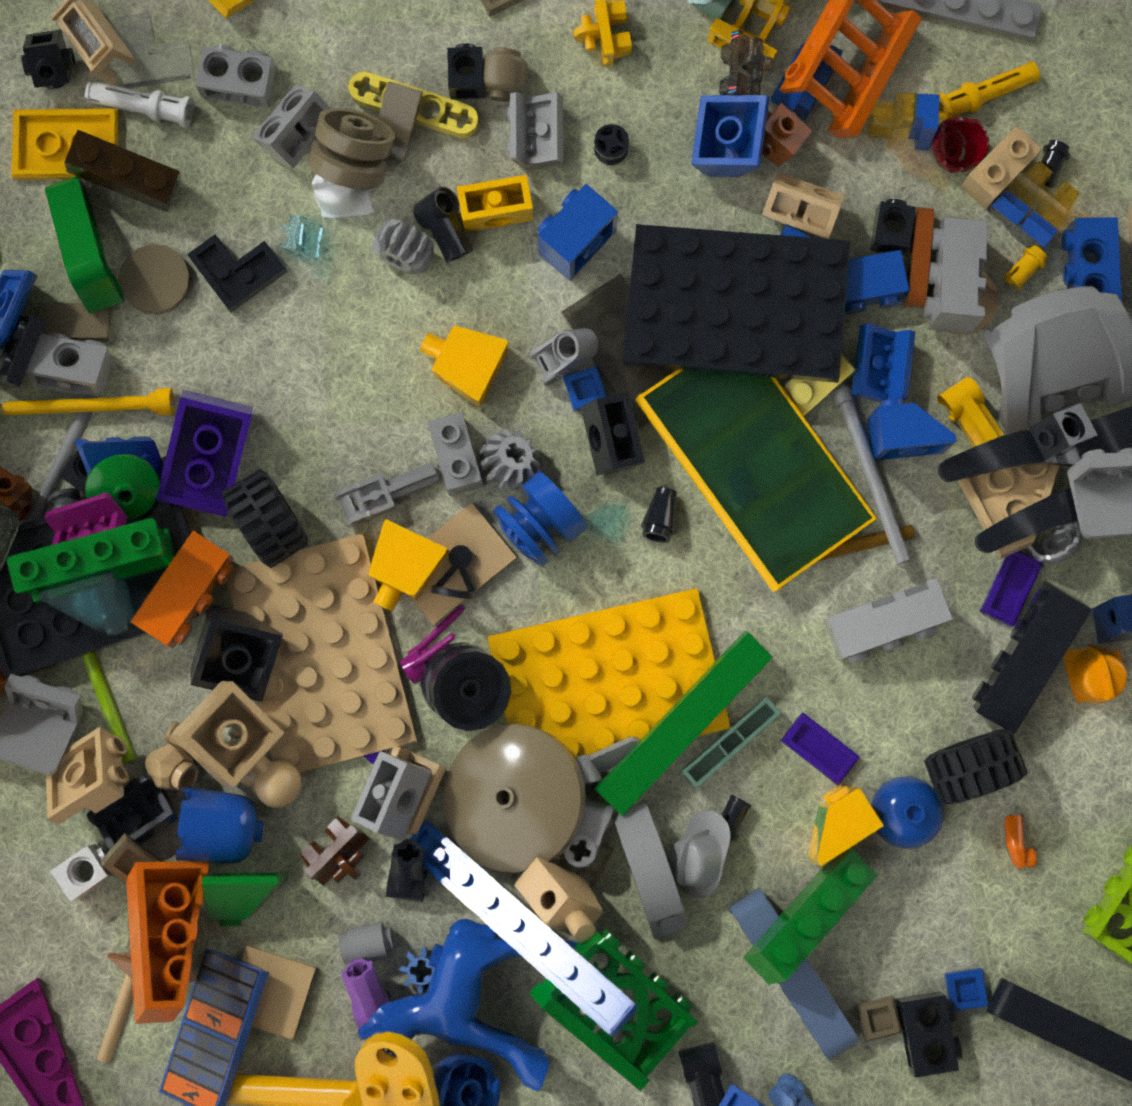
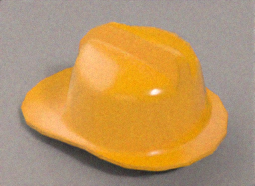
M1092 644L1087 645L1086 649H1068L1064 655L1065 668L1071 691L1075 700L1079 703H1105L1115 699L1124 691L1127 685V671L1124 667L1120 651L1095 647Z

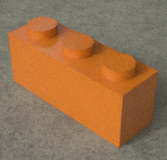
M192 531L130 622L172 649L176 644L182 645L192 632L193 627L190 626V623L197 613L202 615L212 603L214 597L210 594L218 583L224 584L233 572L234 566L231 563L234 558L203 536Z

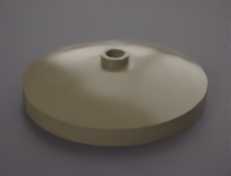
M519 724L496 726L481 732L471 739L454 759L448 772L444 789L446 820L458 845L477 863L500 872H525L536 857L551 863L572 843L579 831L584 816L585 785L576 759L570 750L555 736L532 726ZM508 793H509V795H510V800H509V801H507V794H508Z

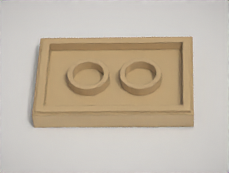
M473 503L469 504L427 538L448 548L449 552L457 545L467 546L471 550L472 561L465 568L475 591H478L517 559L515 554ZM449 556L417 600L412 598L433 626L467 600L431 592L432 585H435L452 567ZM459 569L442 586L443 588L468 591Z

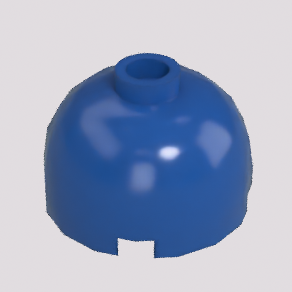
M913 776L895 777L883 783L872 799L871 807L884 825L876 832L890 845L902 849L919 848L931 842L941 830L945 818L944 805L939 803L934 788L925 780Z
M452 1054L440 1060L432 1068L440 1106H497L501 1086L499 1079L494 1077V1072L491 1069H495L493 1065L473 1054Z

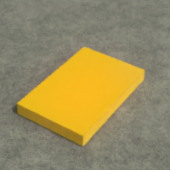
M117 108L13 109L11 177L14 180L69 179L74 177L75 175L66 171L64 161L77 129L119 146V110Z

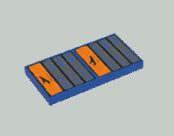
M205 949L197 973L199 979L194 983L159 1090L160 1093L187 1106H226L269 974L268 971L222 952Z

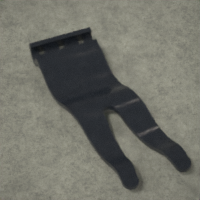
M1132 406L1090 420L1098 436L1048 460L1044 459L1030 430H1023L995 438L944 460L938 467V474L943 481L954 482L1019 466L1048 464L1072 467L1088 451L1102 449L1105 453H1117L1122 449L1132 448ZM1071 488L1048 496L982 531L975 537L976 548L982 553H992L1036 533L1078 522Z

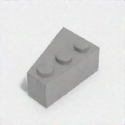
M944 217L939 227L933 228L931 249L936 250L935 263L930 262L928 284H932L931 297H926L924 318H929L928 330L971 334L985 317V307H980L979 302L980 291H985L986 278H982L983 262L986 261L987 222Z
M935 578L922 585L899 591L891 596L828 617L824 620L838 661L848 658L849 664L869 658L868 650L881 646L883 652L903 646L902 638L915 634L917 640L938 633L936 626L953 620L939 581Z

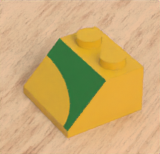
M838 785L822 796L826 802L818 806L808 858L813 864L819 866L826 864L884 826L859 787Z

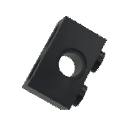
M629 393L597 398L581 406L597 476L631 469L645 463Z

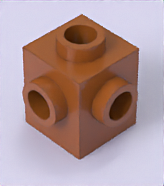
M782 103L771 112L769 110L767 112L762 156L770 159L777 167L794 156L812 132L793 110L788 109Z

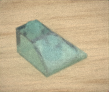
M113 572L39 592L41 601L100 632L106 631L107 636L124 633L129 630L128 625L133 624L130 621L134 617L135 611L127 581Z

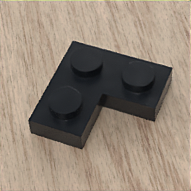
M214 234L187 254L230 313L287 272L265 241L235 261L217 235Z

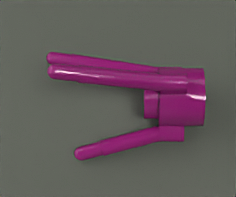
M459 605L417 646L407 652L408 656L400 660L403 670L412 683L417 684L421 681L426 662L455 639L456 636L451 633L427 649L465 610L464 605Z

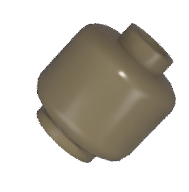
M495 47L493 52L487 53L484 56L483 85L484 90L489 92L490 99L498 102H509L510 93L519 92L522 94L528 66L527 62L521 58L519 51L506 47Z

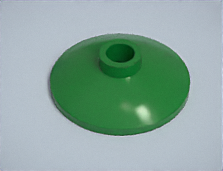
M130 454L113 455L103 459L90 471L85 484L87 498L109 493L126 514L127 520L135 519L150 510L156 502V496L160 488L158 475L152 465L146 460ZM123 490L131 492L127 496H118Z

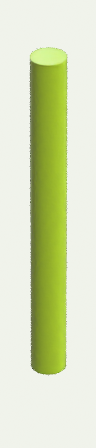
M93 652L81 656L111 734L119 736L126 745L127 752L121 756L123 764L137 759L96 653Z

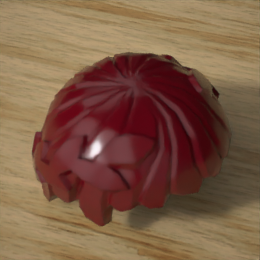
M965 117L948 118L941 122L932 140V152L936 162L941 168L950 173L966 172L972 167L977 166L987 156V152L990 149L986 128L981 125L979 120ZM964 147L965 155L963 157V160L959 161V157L962 153V148Z

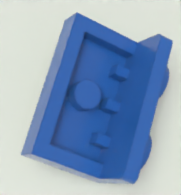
M870 323L860 325L855 360L856 371L853 375L851 394L876 402L889 399H903L905 401L910 387L915 332L911 330L895 332Z

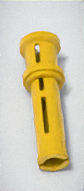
M1029 61L1024 65L1000 73L976 84L965 82L961 84L959 89L947 94L937 93L940 95L939 116L941 121L943 122L948 118L956 117L968 111L975 113L982 107L983 103L1033 83H1038L1040 80L1039 68L1034 61Z

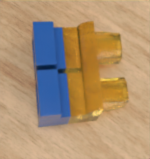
M896 92L893 102L875 101L873 114L869 117L868 138L887 139L886 147L893 146L898 138L915 139L914 149L928 150L938 130L940 95Z
M1038 161L1025 175L1020 173L992 206L1015 225H1018L1034 204L1039 201L1040 204L1022 224L1020 229L1043 247H1046L1072 213L1069 209L1074 205L1080 192L1065 181L1053 196L1049 195L1041 187L1054 172Z

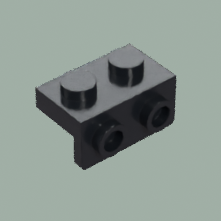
M145 773L131 780L123 788L124 796L98 813L90 811L86 814L89 822L99 829L109 851L124 833L142 845L179 819L164 789L156 787L149 774Z

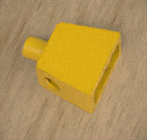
M453 326L446 340L428 332L421 344L420 352L436 359L432 367L434 377L474 405L481 407L510 348L509 341Z
M385 519L368 573L371 579L382 584L373 603L393 612L401 594L417 600L447 560L450 553L448 548Z

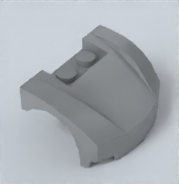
M1076 287L1050 292L1012 308V317L995 327L994 330L987 329L984 332V338L992 352L1001 380L1002 404L1000 409L997 410V415L1007 434L1030 428L1041 421L1042 413L1056 411L1063 407L1091 401L1099 397H1104L1109 406L1132 400V320L1117 294L1100 293L1094 287Z

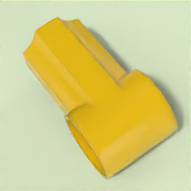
M965 377L937 395L938 403L940 405L943 403L950 413L948 418L952 422H957L973 447L1005 435L985 406V397L982 390L971 377Z

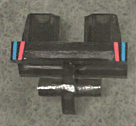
M741 30L731 32V42L721 46V59L724 64L730 66L729 76L723 77L720 80L719 93L721 95H760L763 72L773 68V58L763 55V39L747 36Z

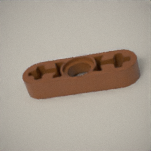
M916 207L910 246L912 261L911 267H908L907 278L909 292L906 295L905 307L924 308L934 208Z

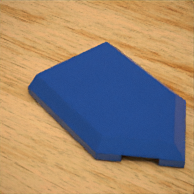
M3 270L0 275V350L11 339L37 278V275L29 270Z

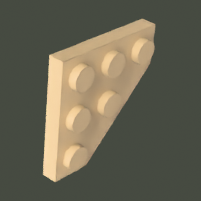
M1048 464L1019 466L958 480V483L981 526L986 530L1004 518L1050 496L1060 466ZM1037 533L1004 546L995 552L999 559H1002L1033 545Z

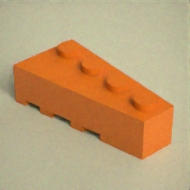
M135 862L126 878L135 1024L173 1022L184 1008L192 963L191 956L198 930L197 922L204 896L202 877L208 873L209 862Z

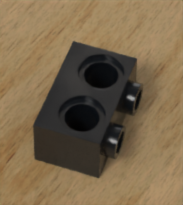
M940 991L896 998L909 1073L917 1078L959 1071L958 1060L962 1059L963 1055L959 1038L953 1037L951 1022L956 1021V1015L952 1000H947L946 995ZM927 1005H933L936 1011L934 1020L928 1024H922L919 1020L921 1009ZM932 1043H940L942 1046L941 1056L935 1061H928L926 1058L928 1046Z

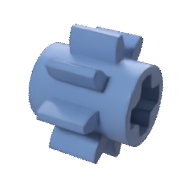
M425 946L422 948L421 956L416 957L411 951L406 953L411 962L408 966L399 967L400 971L407 972L409 978L405 981L404 986H409L412 983L418 985V994H422L425 990V985L430 984L435 967L428 965L430 956H428V948ZM421 960L425 961L427 968H432V974L425 976L424 981L420 980V974L414 972L413 969L421 964Z

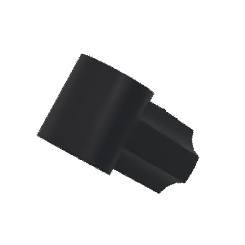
M439 187L415 204L413 214L421 227L431 230L446 263H449L472 252L473 248L456 215L459 211L457 196L449 188Z
M405 838L401 843L393 846L386 897L423 903L425 895L423 893L425 878L428 876V870H424L425 849L420 847L418 840Z
M714 1042L678 1051L686 1084L689 1083L694 1106H719L725 1094L720 1075H722L721 1065Z

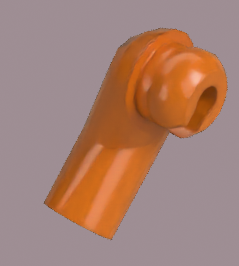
M1019 815L1006 816L1004 818L1005 841L1012 864L1019 869L1024 867L1033 868L1037 863V853L1033 848L1025 849L1023 817Z

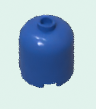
M185 787L186 799H190V801L182 800L177 836L181 837L180 846H184V849L177 848L176 860L228 864L239 863L250 855L254 842H262L264 821L257 820V808L248 797L240 794Z

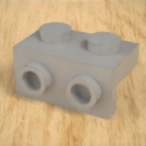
M519 92L510 93V105L507 108V117L510 123V139L507 142V150L511 161L524 169L564 164L563 96L558 92L532 97H524Z

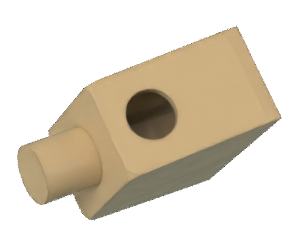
M536 857L514 884L515 887L548 927L571 935L578 942L589 940L595 933L593 924L601 916L603 909L586 879L579 874Z

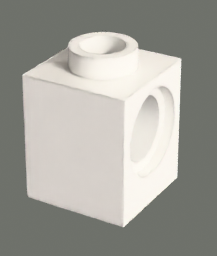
M96 844L87 845L50 871L70 902L81 899L114 876V874L101 865L100 861L108 853L104 847L98 849ZM85 860L90 862L94 868L93 876L89 881L83 879L79 872L80 865Z

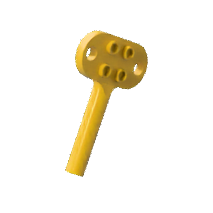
M391 1032L376 1033L365 1040L355 1058L357 1080L236 1074L227 1104L253 1106H440L432 1066L426 1052L413 1040L404 1035ZM382 1048L392 1050L397 1057L387 1055Z

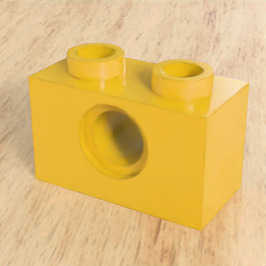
M527 174L457 186L465 233L534 221Z

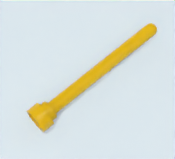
M172 387L156 388L155 392H149V395L6 401L1 405V412L4 415L10 416L150 410L151 413H157L158 416H173L174 406L170 405V401H174V393Z

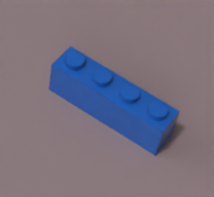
M901 250L849 259L845 302L846 315L861 313L866 310L867 305L879 303L880 308H890L901 304L900 299H904L909 292Z

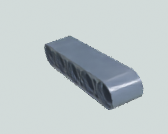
M757 888L728 908L740 924L741 929L752 946L779 917L760 888ZM807 959L802 962L787 981L778 983L829 1062L860 1041Z

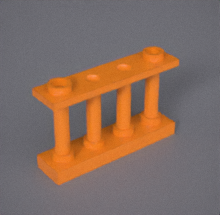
M829 0L797 59L786 70L785 80L779 90L784 94L804 92L806 90L833 113L834 119L828 128L832 135L838 138L858 137L922 18L914 10L891 14L877 0ZM854 1L882 25V32L876 43L846 18ZM838 30L866 54V61L860 72H857L829 47ZM821 60L850 84V90L843 102L813 78Z

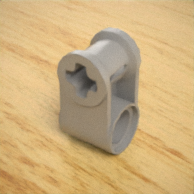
M588 328L559 332L547 342L533 348L529 355L531 359H536L544 376L542 381L547 386L563 379V376L570 375L573 370L593 358L598 351L599 342L595 333Z
M589 797L585 798L582 823L571 844L578 845L579 841L582 840L586 842L585 849L589 850L590 853L588 857H581L580 861L577 862L573 860L574 853L569 851L570 844L563 852L568 864L573 867L582 868L594 861L602 837H604L614 809L611 805Z

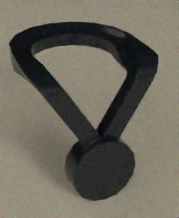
M457 545L449 553V561L452 567L435 585H432L431 592L449 597L475 599L477 594L465 568L472 561V552L467 546ZM459 569L468 591L443 588L442 586Z

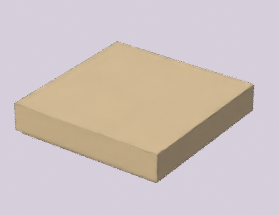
M247 945L241 961L269 972L252 1027L293 1040L317 967Z

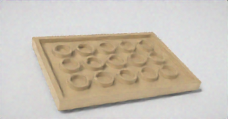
M363 533L302 549L273 568H269L261 561L234 567L233 572L227 579L234 610L246 612L283 633L263 701H257L258 707L284 732L280 739L269 749L272 761L288 762L299 773L418 741L384 609L373 603L379 590L377 582L368 576L371 559Z

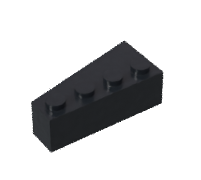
M1044 580L1042 586L1033 596L1030 607L1023 619H1020L1010 635L1012 639L1005 651L1001 650L994 659L991 669L994 671L987 682L982 681L972 696V699L976 701L973 707L978 714L1006 730H1012L1014 735L1093 610L1080 599L1047 580Z

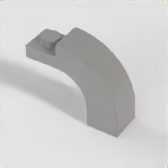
M647 803L630 807L623 816L618 812L613 813L612 817L653 938L657 939L688 928L684 908Z

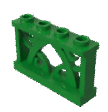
M153 518L10 556L7 558V564L14 591L18 594L25 592L31 594L33 601L38 604L165 569L170 565L176 554L170 531L168 529H160Z
M595 929L594 935L587 941L579 942L574 947V950L587 962L595 954H606L608 957L607 966L598 968V963L594 961L593 967L618 989L632 990L634 1003L638 1008L634 1012L633 1022L627 1021L620 1029L630 1031L629 1036L622 1032V1039L619 1042H614L613 1037L602 1027L597 1031L595 1028L598 1024L587 1014H581V1008L548 979L543 984L538 982L529 993L545 1012L641 1091L650 1081L647 1076L691 1026L694 1028L697 1025L698 1021L689 1013L693 1006L678 992L673 997L669 995L666 991L670 986L657 973L653 971L648 976L642 971L647 965L632 951L629 950L624 955L618 950L622 943L607 929L601 934ZM619 964H622L631 973H617ZM647 987L653 993H655L658 996V998H654L649 1001ZM660 1009H668L670 1011L671 1018L661 1030H647L648 1024L656 1026L664 1022L662 1018H656V1013ZM644 1040H651L649 1044L639 1054Z

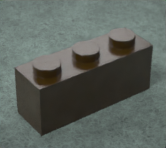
M78 129L64 161L68 173L165 212H168L180 181V171Z

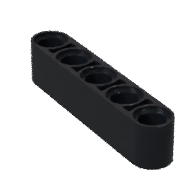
M1000 978L986 1012L1132 1082V1040L1010 981Z

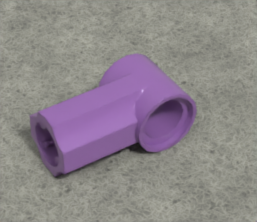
M362 958L350 962L342 970V979L352 1001V1011L358 1030L365 1023H369V1017L381 1005L389 1002L388 998L391 997L388 990H383L372 961H365Z

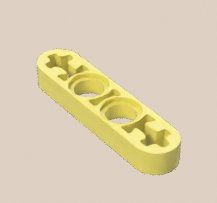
M370 72L356 73L349 81L348 89L351 99L362 107L380 112L387 82L391 81L423 92L415 124L458 138L471 137L478 129L479 119L477 112L466 103ZM365 82H369L370 88L373 91L381 93V86H384L381 103L377 102V94L366 92L363 97L360 96L359 90L356 87L363 86ZM427 103H435L439 106L440 113L433 119H426L420 114L421 108ZM446 107L451 108L450 116L461 118L463 113L468 114L469 121L472 122L471 125L465 124L463 129L458 128L457 121L448 117L447 124H443L442 122L446 117Z

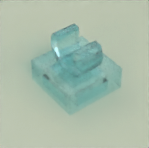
M290 215L289 223L282 226V230L287 232L286 243H280L279 248L304 259H318L323 225L302 215Z

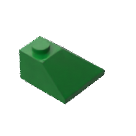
M288 872L214 873L203 876L202 888L208 920H219V926L222 927L241 926L242 920L252 917L288 880Z

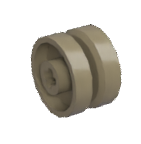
M332 108L325 109L319 113L315 129L317 140L312 142L308 158V166L311 170L329 182L352 189L368 190L383 184L387 169L385 158L391 154L395 140V132L390 126L378 118L351 109Z

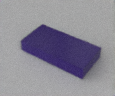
M1021 551L1004 557L979 612L1010 627H1014L1043 562H1039L1037 559Z
M803 712L780 740L837 786L860 758L859 755Z

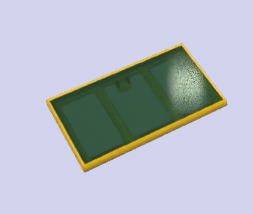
M676 370L644 393L639 394L635 399L772 592L781 590L783 585L877 519L774 377Z

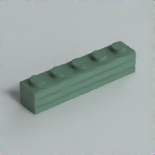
M767 696L764 697L680 772L697 789L782 713Z

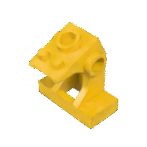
M740 0L739 4L744 8L735 23L731 26L715 18L709 29L707 41L768 74L778 50L765 43L775 25L777 24L782 27L791 11V7L787 5L789 0ZM751 12L768 21L758 37L742 29Z

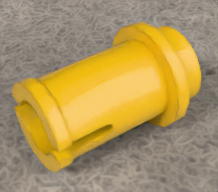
M1032 245L1030 249L1025 248L1022 251L1023 256L1003 275V279L1011 286L1016 285L1014 288L1017 291L1022 289V286L1038 269L1043 270L1046 267L1045 262L1048 260V256L1035 245Z

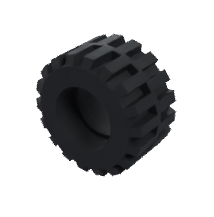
M258 469L222 491L224 504L231 517L264 565L273 568L308 546L307 534L267 472Z
M1006 729L988 732L945 747L930 754L924 760L939 803L956 804L987 795L1020 781L1028 773L1013 732Z

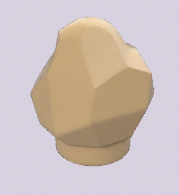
M171 744L152 751L145 761V768L158 788L185 792V787L191 788L198 778L199 769L193 764V757L182 748Z

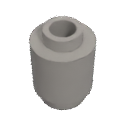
M383 922L347 929L346 934L339 935V946L344 964L361 958L372 962L390 958V950L395 949L391 927L385 928Z

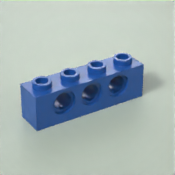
M1118 217L1075 218L1067 226V230H1063L1062 249L1063 251H1068L1069 263L1065 264L1063 270L1064 284L1070 285V288L1091 285L1100 293L1117 294L1122 301ZM1083 251L1092 252L1096 257V263L1086 261Z

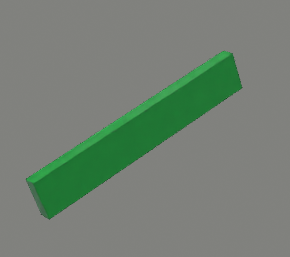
M744 631L594 789L623 816L761 671L773 656L749 632Z

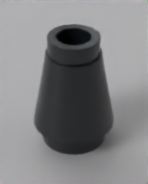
M666 487L656 488V492L641 523V528H643L642 536L655 542L667 543L670 542L671 535L676 533L677 492Z

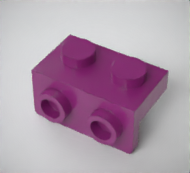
M103 493L46 512L45 520L55 531L52 543L54 545L124 526L127 516L109 493Z

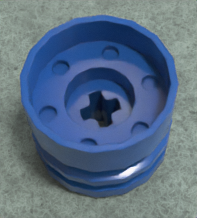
M538 471L521 486L528 499L527 503L523 505L515 497L509 496L506 500L515 513L511 516L501 505H498L493 510V513L497 517L503 533L520 553L533 560L540 567H543L549 562L540 549L543 545L556 556L560 551L552 538L554 535L558 534L564 540L571 543L588 528V525L562 491L543 472Z

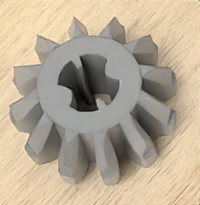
M398 219L385 220L374 235L375 239L372 243L374 253L379 256L380 260L387 262L390 267H395L400 272L405 271L409 274L422 273L424 267H427L432 258L431 254L434 250L432 240L427 237L426 233L418 230L416 226L409 225L406 221L401 222Z
M507 428L501 430L498 434H491L479 452V456L483 459L479 469L489 472L486 481L495 479L497 480L498 490L508 485L511 491L529 480L539 470L541 465L535 460L539 456L540 450L531 449L530 447L533 438L524 440L521 437V430L511 434Z

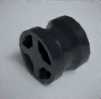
M607 124L598 129L594 139V152L597 159L605 165H616L626 158L629 137L625 129L617 124Z

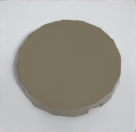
M150 244L137 248L127 256L120 269L119 284L123 296L134 308L145 314L160 315L173 311L190 291L191 275L187 263L177 251L165 245Z

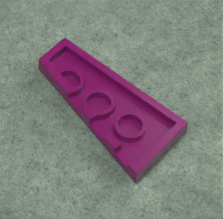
M36 978L0 1004V1063L29 1106H85L53 1016H51L52 1013L40 980Z

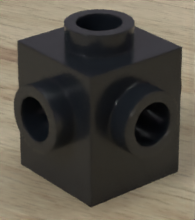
M62 30L27 34L22 48L24 55H22L21 60L26 76H31L34 87L57 89L69 83L72 69H76V59L73 49L66 47Z

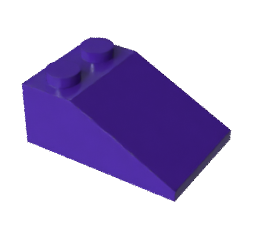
M183 389L156 500L227 517L228 509L224 504L222 491L235 484L253 407Z

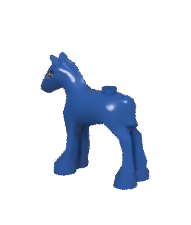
M469 919L455 922L450 927V932L443 945L435 943L428 965L435 967L427 993L411 995L406 998L402 997L401 1000L381 1005L369 1017V1023H365L358 1030L360 1034L358 1037L361 1040H366L376 1033L384 1032L401 1034L411 1040L415 1035L428 1034L449 1044L485 1049L509 1061L523 1085L537 1092L543 1086L549 1065V1057L545 1056L544 1049L533 1046L514 1034L489 1026L475 1017L481 1003L483 972L508 958L521 957L522 955L501 936H498L499 934L488 924H479ZM564 940L573 949L579 943L571 940ZM382 1048L387 1055L397 1057L392 1050Z

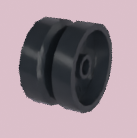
M465 642L448 644L426 662L421 676L422 695L429 708L453 728L465 731L484 729L496 722L506 710L511 696L510 677L503 664L479 646Z

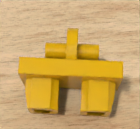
M595 0L594 13L596 24H592L591 15H583L581 17L582 26L577 27L573 31L574 40L580 43L585 42L587 52L595 51V41L599 40L603 66L614 65L615 58L632 54L630 33L611 34L610 30L611 25L627 23L625 1Z

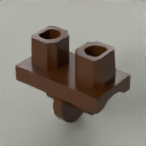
M336 817L325 830L334 842L324 850L314 841L300 853L308 867L304 872L310 879L317 880L323 886L331 878L339 883L347 874L354 880H357L361 873L356 868V865L364 858V855L359 850L370 840L361 829Z

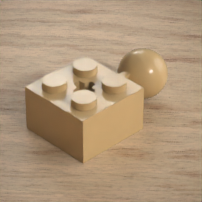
M221 681L170 735L222 786L234 788L250 772L255 777L254 789L257 797L269 807L282 808L288 806L300 794L302 782L297 769L288 762H271L264 756L284 732L234 682ZM225 727H231L228 732L231 737L230 741L223 740L222 732Z

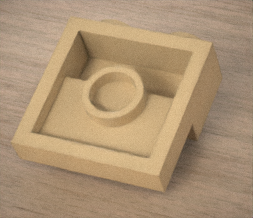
M98 727L68 747L57 772L54 775H46L48 820L59 825L85 807L94 813H98L124 796L123 784L128 782L129 777L127 771L122 766L121 756L126 754L127 748L119 736L111 734L102 727Z

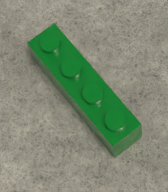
M853 848L839 854L825 864L743 958L768 985L787 981L878 875Z

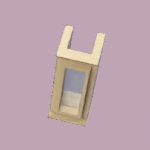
M64 0L51 15V19L56 21L89 67L90 75L114 85L118 79L108 66L112 59L116 57L131 65L136 61L135 57L94 2L90 0Z

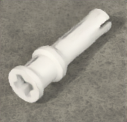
M92 80L87 83L85 90L87 103L148 115L155 122H160L161 120L177 122L183 128L190 126L195 107L192 97L178 98L168 96L162 90L147 93L102 84Z

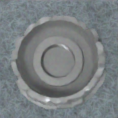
M1079 522L1051 528L1053 532L1045 538L1041 545L1037 541L1041 532L1037 533L1033 545L1027 547L1035 559L1046 564H1057V562L1069 559L1079 550L1082 544L1083 536L1080 531Z

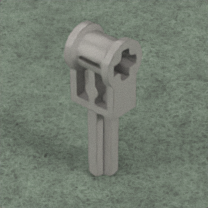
M429 463L387 481H384L380 473L361 482L341 488L334 493L335 500H340L347 517L345 521L346 526L350 528L395 510L394 500L438 483L440 479L434 464ZM352 499H355L359 508L358 511L355 510Z

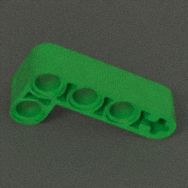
M74 176L45 187L66 273L88 313L91 315L124 303L121 288L107 263L93 208L82 179L79 176Z

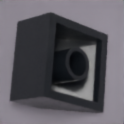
M210 604L190 668L191 685L213 690L221 681H231L250 699L262 702L283 633L246 612Z

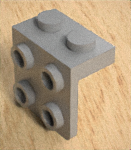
M1132 448L1122 449L1117 453H1105L1102 449L1084 453L1082 455L1083 458L1067 470L1082 536L1087 539L1132 536Z
M10 674L5 684L8 705L0 719V761L42 774L54 775L83 717L81 697L72 689L64 686L55 688L43 684L32 676L20 677Z

